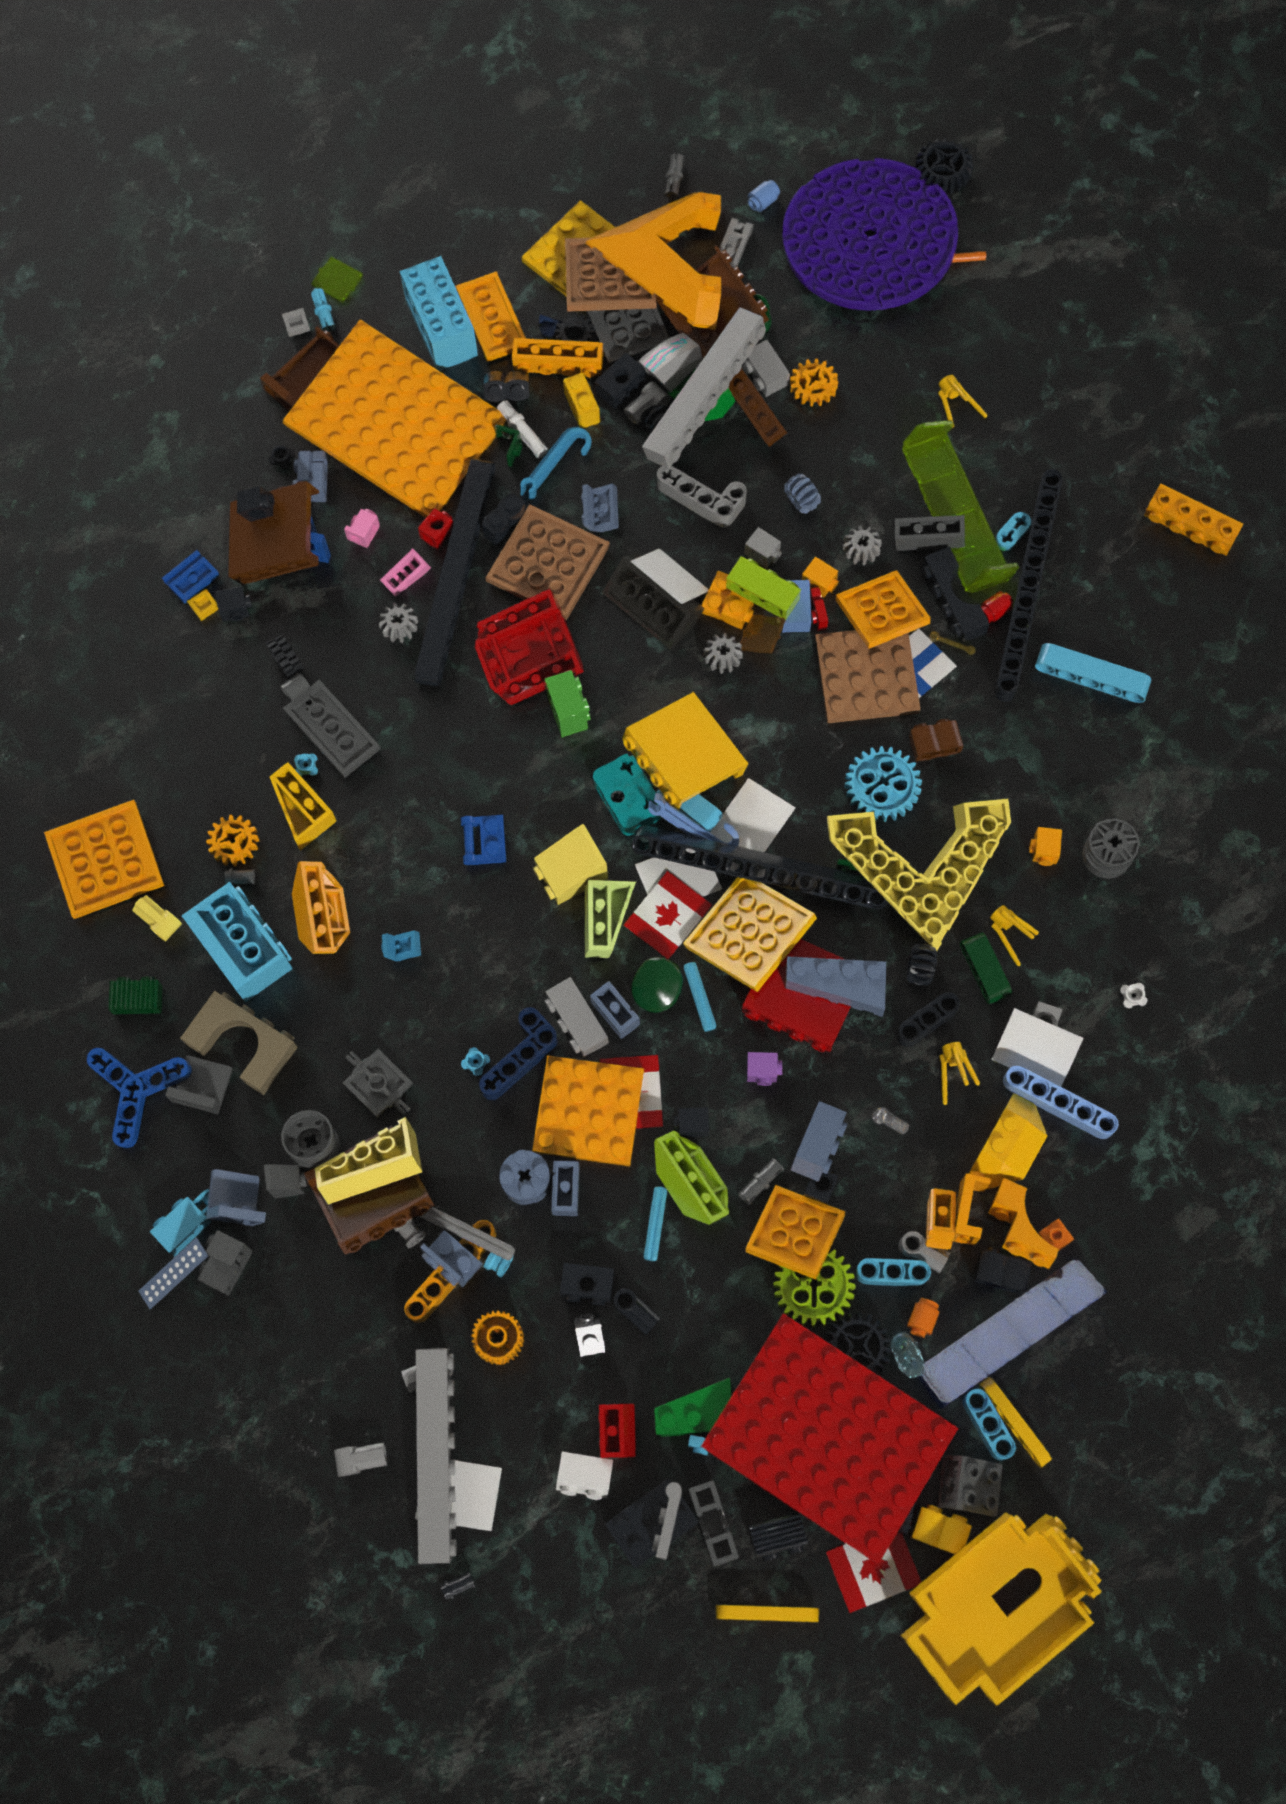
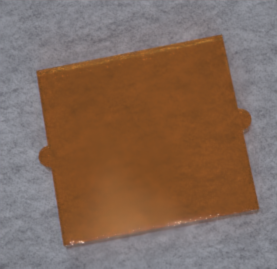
M752 615L746 629L743 630L744 635L740 642L742 645L741 650L772 654L777 640L781 638L780 633L786 620L778 617Z

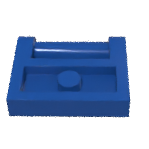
M503 815L462 817L461 826L464 827L465 843L463 864L479 865L506 862ZM480 826L482 855H475L473 827Z

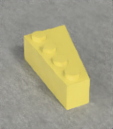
M406 1117L399 1120V1124L390 1130L385 1128L378 1132L379 1136L369 1142L362 1141L358 1143L353 1151L347 1154L343 1152L315 1168L317 1188L328 1204L422 1172L416 1133Z

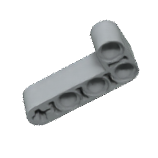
M661 466L657 471V487L662 493L719 527L730 526L746 504V487L741 482L730 483L720 495L673 466L670 469ZM683 489H689V490H691V491H689V492H683V491H681V490H683ZM738 494L741 497L734 498L732 495ZM707 500L709 503L703 504L700 501ZM726 511L728 514L721 515L719 512Z

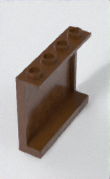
M716 245L714 248L717 254L695 270L702 275L721 277V298L716 332L719 336L739 308L762 316L764 323L769 320L765 314L768 309L761 299L755 300L753 296L756 292L749 282L746 285L741 279L744 278V275L737 266L733 268L730 265V262L733 260L727 251L721 252ZM656 294V301L678 333H684L696 342L678 315L663 304L664 300ZM701 350L702 358L704 359L705 354Z
M318 326L315 328L317 336L272 377L268 373L260 377L263 389L288 411L292 409L340 346L334 341V338L328 331L325 330L323 332Z
M299 481L296 484L281 486L269 491L274 495L275 501L273 516L260 520L248 521L237 513V500L230 502L228 577L244 585L318 565L319 557L310 551L311 496L319 494V490L309 482Z
M376 1134L373 1137L365 1140V1142H369L370 1140L379 1136V1134ZM356 1146L348 1149L344 1153L347 1154L353 1151L356 1148ZM315 1168L304 1173L335 1234L337 1243L345 1255L358 1251L364 1244L380 1239L386 1232L402 1227L408 1220L424 1215L430 1208L434 1207L418 1174L328 1204L317 1188Z

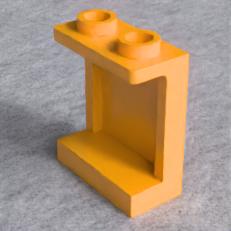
M971 1171L970 1174L966 1173L960 1182L956 1202L954 1242L975 1246L981 1238L982 1228L970 1226L967 1223L973 1190L985 1192L990 1185L991 1179L985 1178L983 1173Z

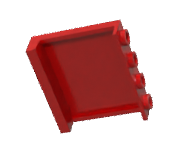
M800 939L758 992L750 989L742 1006V1012L753 1021L761 1020L766 1022L767 1026L774 1031L780 1032V1030L789 1033V1037L796 1041L802 1042L804 1040L811 1043V1047L817 1051L825 1052L826 1050L831 1052L851 1006L833 1003L825 998L813 997L786 989L787 957L844 958Z

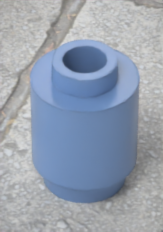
M772 180L761 183L748 194L750 208L754 211L762 212L777 200L780 194L779 187Z

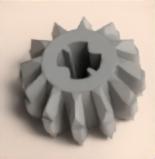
M861 525L858 527V531L852 528L849 535L844 537L843 551L846 552V558H854V565L861 561L864 566L867 560L873 563L875 556H879L881 552L882 541L878 539V532L871 533L870 527L863 530Z
M394 603L393 609L386 607V613L380 614L381 622H379V628L383 630L382 634L385 638L390 636V641L392 642L399 638V641L403 643L404 637L411 639V632H417L416 624H418V618L414 616V610L412 608L407 609L405 604L398 608V605Z
M726 633L723 634L722 638L715 634L714 641H707V648L704 649L703 654L706 656L705 663L711 664L710 669L712 671L719 668L721 674L724 672V669L731 673L733 666L738 667L740 665L739 659L743 658V652L740 651L742 645L735 643L736 638L734 636L727 639Z

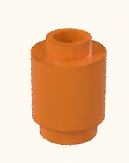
M920 1298L919 1302L915 1303L907 1325L911 1329V1334L921 1338L932 1334L939 1315V1305L925 1298Z

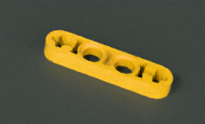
M988 1377L979 1384L980 1389L988 1395L998 1414L1035 1463L1042 1468L1052 1459L1047 1450L995 1381Z
M716 1605V1619L819 1622V1608Z

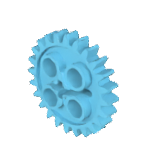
M880 746L877 753L873 747L870 749V755L863 751L861 754L862 760L855 757V765H849L848 770L851 773H846L845 779L849 780L845 782V788L850 789L847 791L846 797H853L850 803L851 806L858 804L857 812H861L863 809L866 812H874L875 821L879 816H882L884 822H886L888 815L893 820H896L897 813L904 817L906 813L905 808L911 811L913 808L912 803L918 802L916 795L921 793V789L918 786H921L922 780L916 779L919 777L920 771H913L916 763L908 764L909 755L902 758L901 750L893 754L892 747L889 748L888 752H884L883 746ZM884 765L890 766L892 771L885 772L881 767ZM869 777L873 782L866 784L861 779ZM901 784L905 787V790L898 791L894 788V785ZM882 796L886 801L879 803L874 797Z

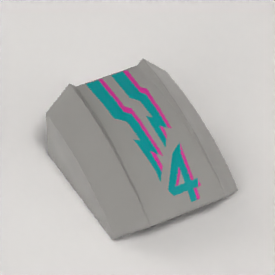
M681 333L660 343L637 362L645 368L646 374L651 375L671 393L702 362L703 358L700 346L686 334Z

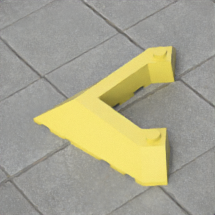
M1008 799L968 802L953 806L956 831L924 874L912 868L909 865L910 863L896 851L893 852L877 836L874 812L827 816L830 842L931 947H935L936 951L942 944L941 941L946 932L950 930L958 916L959 909L965 904L981 876L986 862L992 857L1000 843L1001 836L1011 824Z

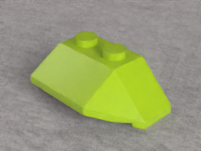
M676 1131L657 1138L654 1141L656 1173L683 1215L708 1225L729 1214V1208H727L728 1189L701 1147L679 1136V1133Z

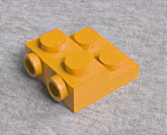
M718 571L700 607V613L742 629L745 622L749 623L752 618L754 603L726 588V580L729 574Z

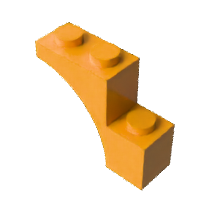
M1004 1178L988 1212L998 1220L1011 1224L1002 1248L1015 1256H1021L1032 1261L1037 1266L1049 1269L1059 1249L1047 1243L1031 1225L1025 1208L1027 1188Z

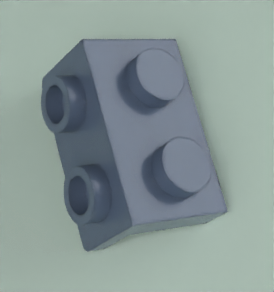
M588 484L583 485V494H581L583 525L593 534L619 528L617 487L614 484H609L592 489Z

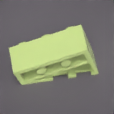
M588 880L585 886V958L610 957L636 882Z

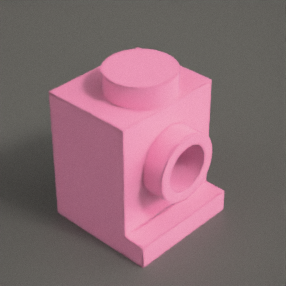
M361 509L358 515L352 518L350 527L346 525L344 530L348 540L368 548L380 524L377 515L373 511Z

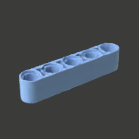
M1013 1066L1004 1076L1003 1085L1009 1092L1016 1093L1036 1106L1097 1138L1107 1139L1118 1128V1120L1112 1113L1024 1067ZM1010 1075H1018L1022 1083L1014 1084L1010 1080ZM1032 1087H1041L1044 1091V1095H1035L1032 1091ZM1057 1097L1064 1099L1066 1107H1058L1054 1099ZM1077 1110H1085L1088 1113V1119H1081L1077 1115ZM1099 1122H1108L1111 1127L1110 1131L1101 1129Z

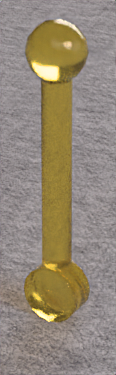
M937 632L930 633L929 638L933 642L941 641L965 650L969 655H973L976 651L974 646L967 647L943 638Z

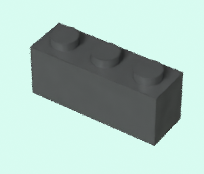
M964 515L895 518L896 551L945 549L947 547L965 548Z

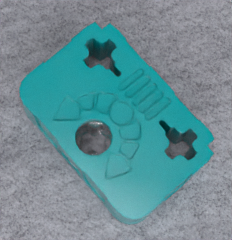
M624 754L594 771V787L624 835H633L640 826H650L662 818L660 815H652L648 808L646 809V804L648 806L649 801L656 805L659 804L654 802L656 792L633 755L629 757L628 754ZM615 798L622 799V802H619V803H618L617 801L614 802V799H615Z

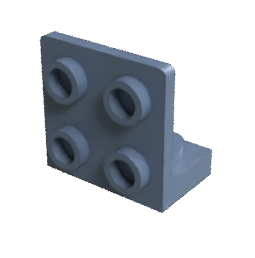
M218 1169L212 1170L206 1219L248 1226L265 1223L266 1212H259L256 1207L259 1177Z
M445 1230L429 1248L424 1243L420 1247L424 1252L422 1255L424 1260L435 1270L440 1267L443 1277L453 1286L458 1283L463 1288L483 1265Z

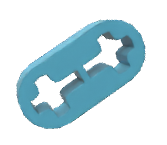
M1024 512L1015 513L998 532L995 542L996 546L1002 551L1012 550L1029 531L1031 526L1030 516ZM1023 521L1024 526L1020 525L1019 528L1016 530V523ZM1011 534L1010 541L1004 543L1002 539L1007 538Z

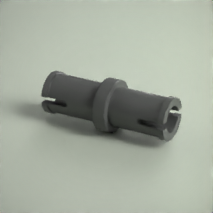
M672 154L669 171L666 173L667 186L665 197L672 199V194H674L673 198L677 199L680 182L683 180L682 167L684 156L677 154L675 159V154Z
M772 1158L759 1173H755L752 1176L753 1179L738 1193L740 1198L745 1203L750 1204L763 1189L767 1190L770 1187L769 1183L784 1170L782 1165Z

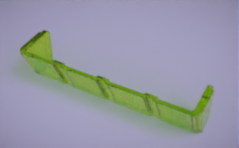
M953 421L922 423L917 425L905 439L902 451L914 477L919 483V489L933 517L964 515L965 548H951L959 564L958 575L965 591L973 593L1009 580L1016 573L1019 565L1018 563L1006 564L947 435L954 426Z

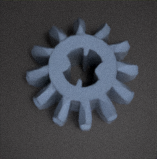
M797 474L784 484L787 497L800 512L808 513L821 503L818 489L804 474Z

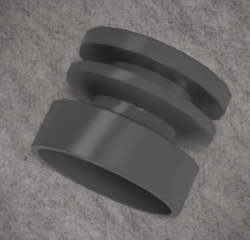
M1116 818L1105 819L1097 823L1091 830L1082 851L1083 862L1087 869L1094 875L1105 879L1116 878L1124 874L1139 850L1140 843L1137 832L1126 821Z
M313 1110L299 1111L291 1116L283 1126L281 1133L282 1145L292 1161L302 1170L310 1171L339 1154L341 1148L340 1138L328 1118L320 1112ZM316 1142L318 1143L316 1146H315V1145H312L311 1147L309 1146L310 1143H312V1144H315Z

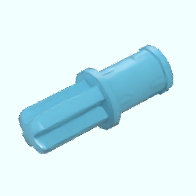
M316 288L311 292L316 308L314 312L319 317L322 331L330 332L328 326L333 331L336 326L331 315L332 308L327 303L324 290Z

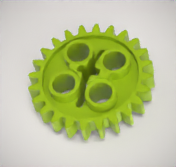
M835 1249L827 1255L820 1272L825 1268L833 1270V1277L826 1279L820 1275V1272L818 1274L817 1306L815 1308L812 1307V1287L810 1286L812 1278L808 1276L799 1278L795 1275V1271L780 1265L779 1268L783 1272H775V1277L780 1281L773 1282V1287L780 1290L776 1291L774 1296L775 1298H782L778 1302V1306H787L784 1314L789 1315L793 1313L792 1319L794 1321L799 1317L802 1318V1326H805L809 1320L813 1328H815L817 1321H820L823 1327H825L827 1318L835 1323V1314L843 1317L844 1312L841 1308H850V1304L846 1299H854V1294L849 1292V1290L855 1289L856 1284L849 1283V1281L854 1279V1274L846 1273L850 1270L851 1266L850 1264L842 1266L844 1256L836 1259ZM798 1293H805L809 1297L805 1303H798L794 1298ZM829 1293L834 1297V1300L830 1304H825L820 1300L821 1295Z

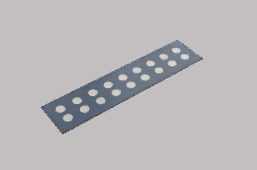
M197 1237L139 1290L149 1309L155 1306L208 1257Z

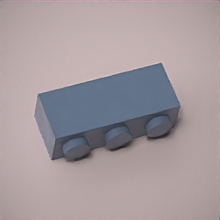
M819 1101L798 1149L791 1171L818 1182L822 1173H828L833 1161L828 1159L829 1155L835 1156L840 1141H837L836 1138L837 1136L843 1137L848 1124L843 1122L847 1112Z

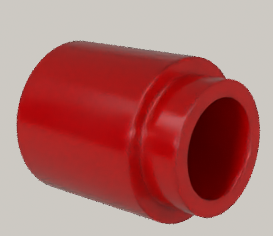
M998 591L981 603V608L989 623L996 622L1013 609V599L1008 593Z

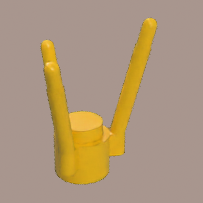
M948 375L940 381L939 387L941 391L938 394L942 399L951 428L954 427V422L947 397L954 399L960 395L964 401H969L984 418L987 417L984 410L963 389L954 375Z
M1002 905L991 915L990 918L994 921L991 927L998 933L1015 964L1020 966L1021 963L1004 935L1002 928L1007 930L1014 925L1030 939H1034L1033 934L1038 935L1039 932L1019 918L1011 909L1009 910L1005 905Z
M960 1042L944 1045L942 1047L943 1054L939 1055L941 1061L942 1103L944 1105L947 1104L948 1095L947 1063H949V1066H958L964 1085L967 1086L969 1082L962 1064L964 1062L976 1085L980 1084L967 1058L966 1051L962 1049Z

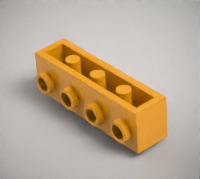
M514 338L512 351L514 370L541 373L543 375L563 374L565 376H573L579 373H584L587 377L602 375L604 358L602 342Z
M1163 484L1159 485L1144 514L1152 522L1161 523L1169 527L1171 531L1181 533L1189 537L1193 542L1201 543L1211 548L1212 551L1226 556L1243 526V523Z

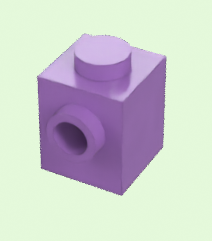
M748 1052L747 1082H757V1085L769 1086L772 1085V1082H777V1075H782V1060H778V1053Z

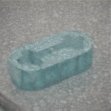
M906 1332L896 1334L891 1341V1348L899 1369L910 1378L918 1377L923 1372L925 1364L917 1342Z

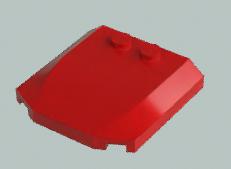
M547 589L477 624L479 632L478 639L475 642V649L489 686L510 705L546 690L545 678L572 670L573 676L584 672L582 661L566 620L551 589Z

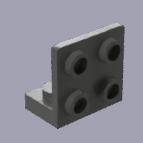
M187 1055L185 1060L191 1065V1075L186 1080L177 1083L175 1088L168 1087L166 1097L173 1103L218 1114L233 1071L232 1067Z
M943 1455L937 1507L996 1517L998 1513L1002 1465L965 1456Z

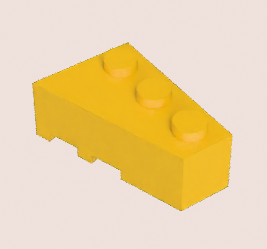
M288 762L270 776L295 842L301 851L336 822V818L332 810Z

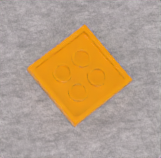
M897 570L836 594V602L868 649L930 624V616Z
M775 1185L746 1246V1252L810 1278L817 1279L845 1217V1211Z

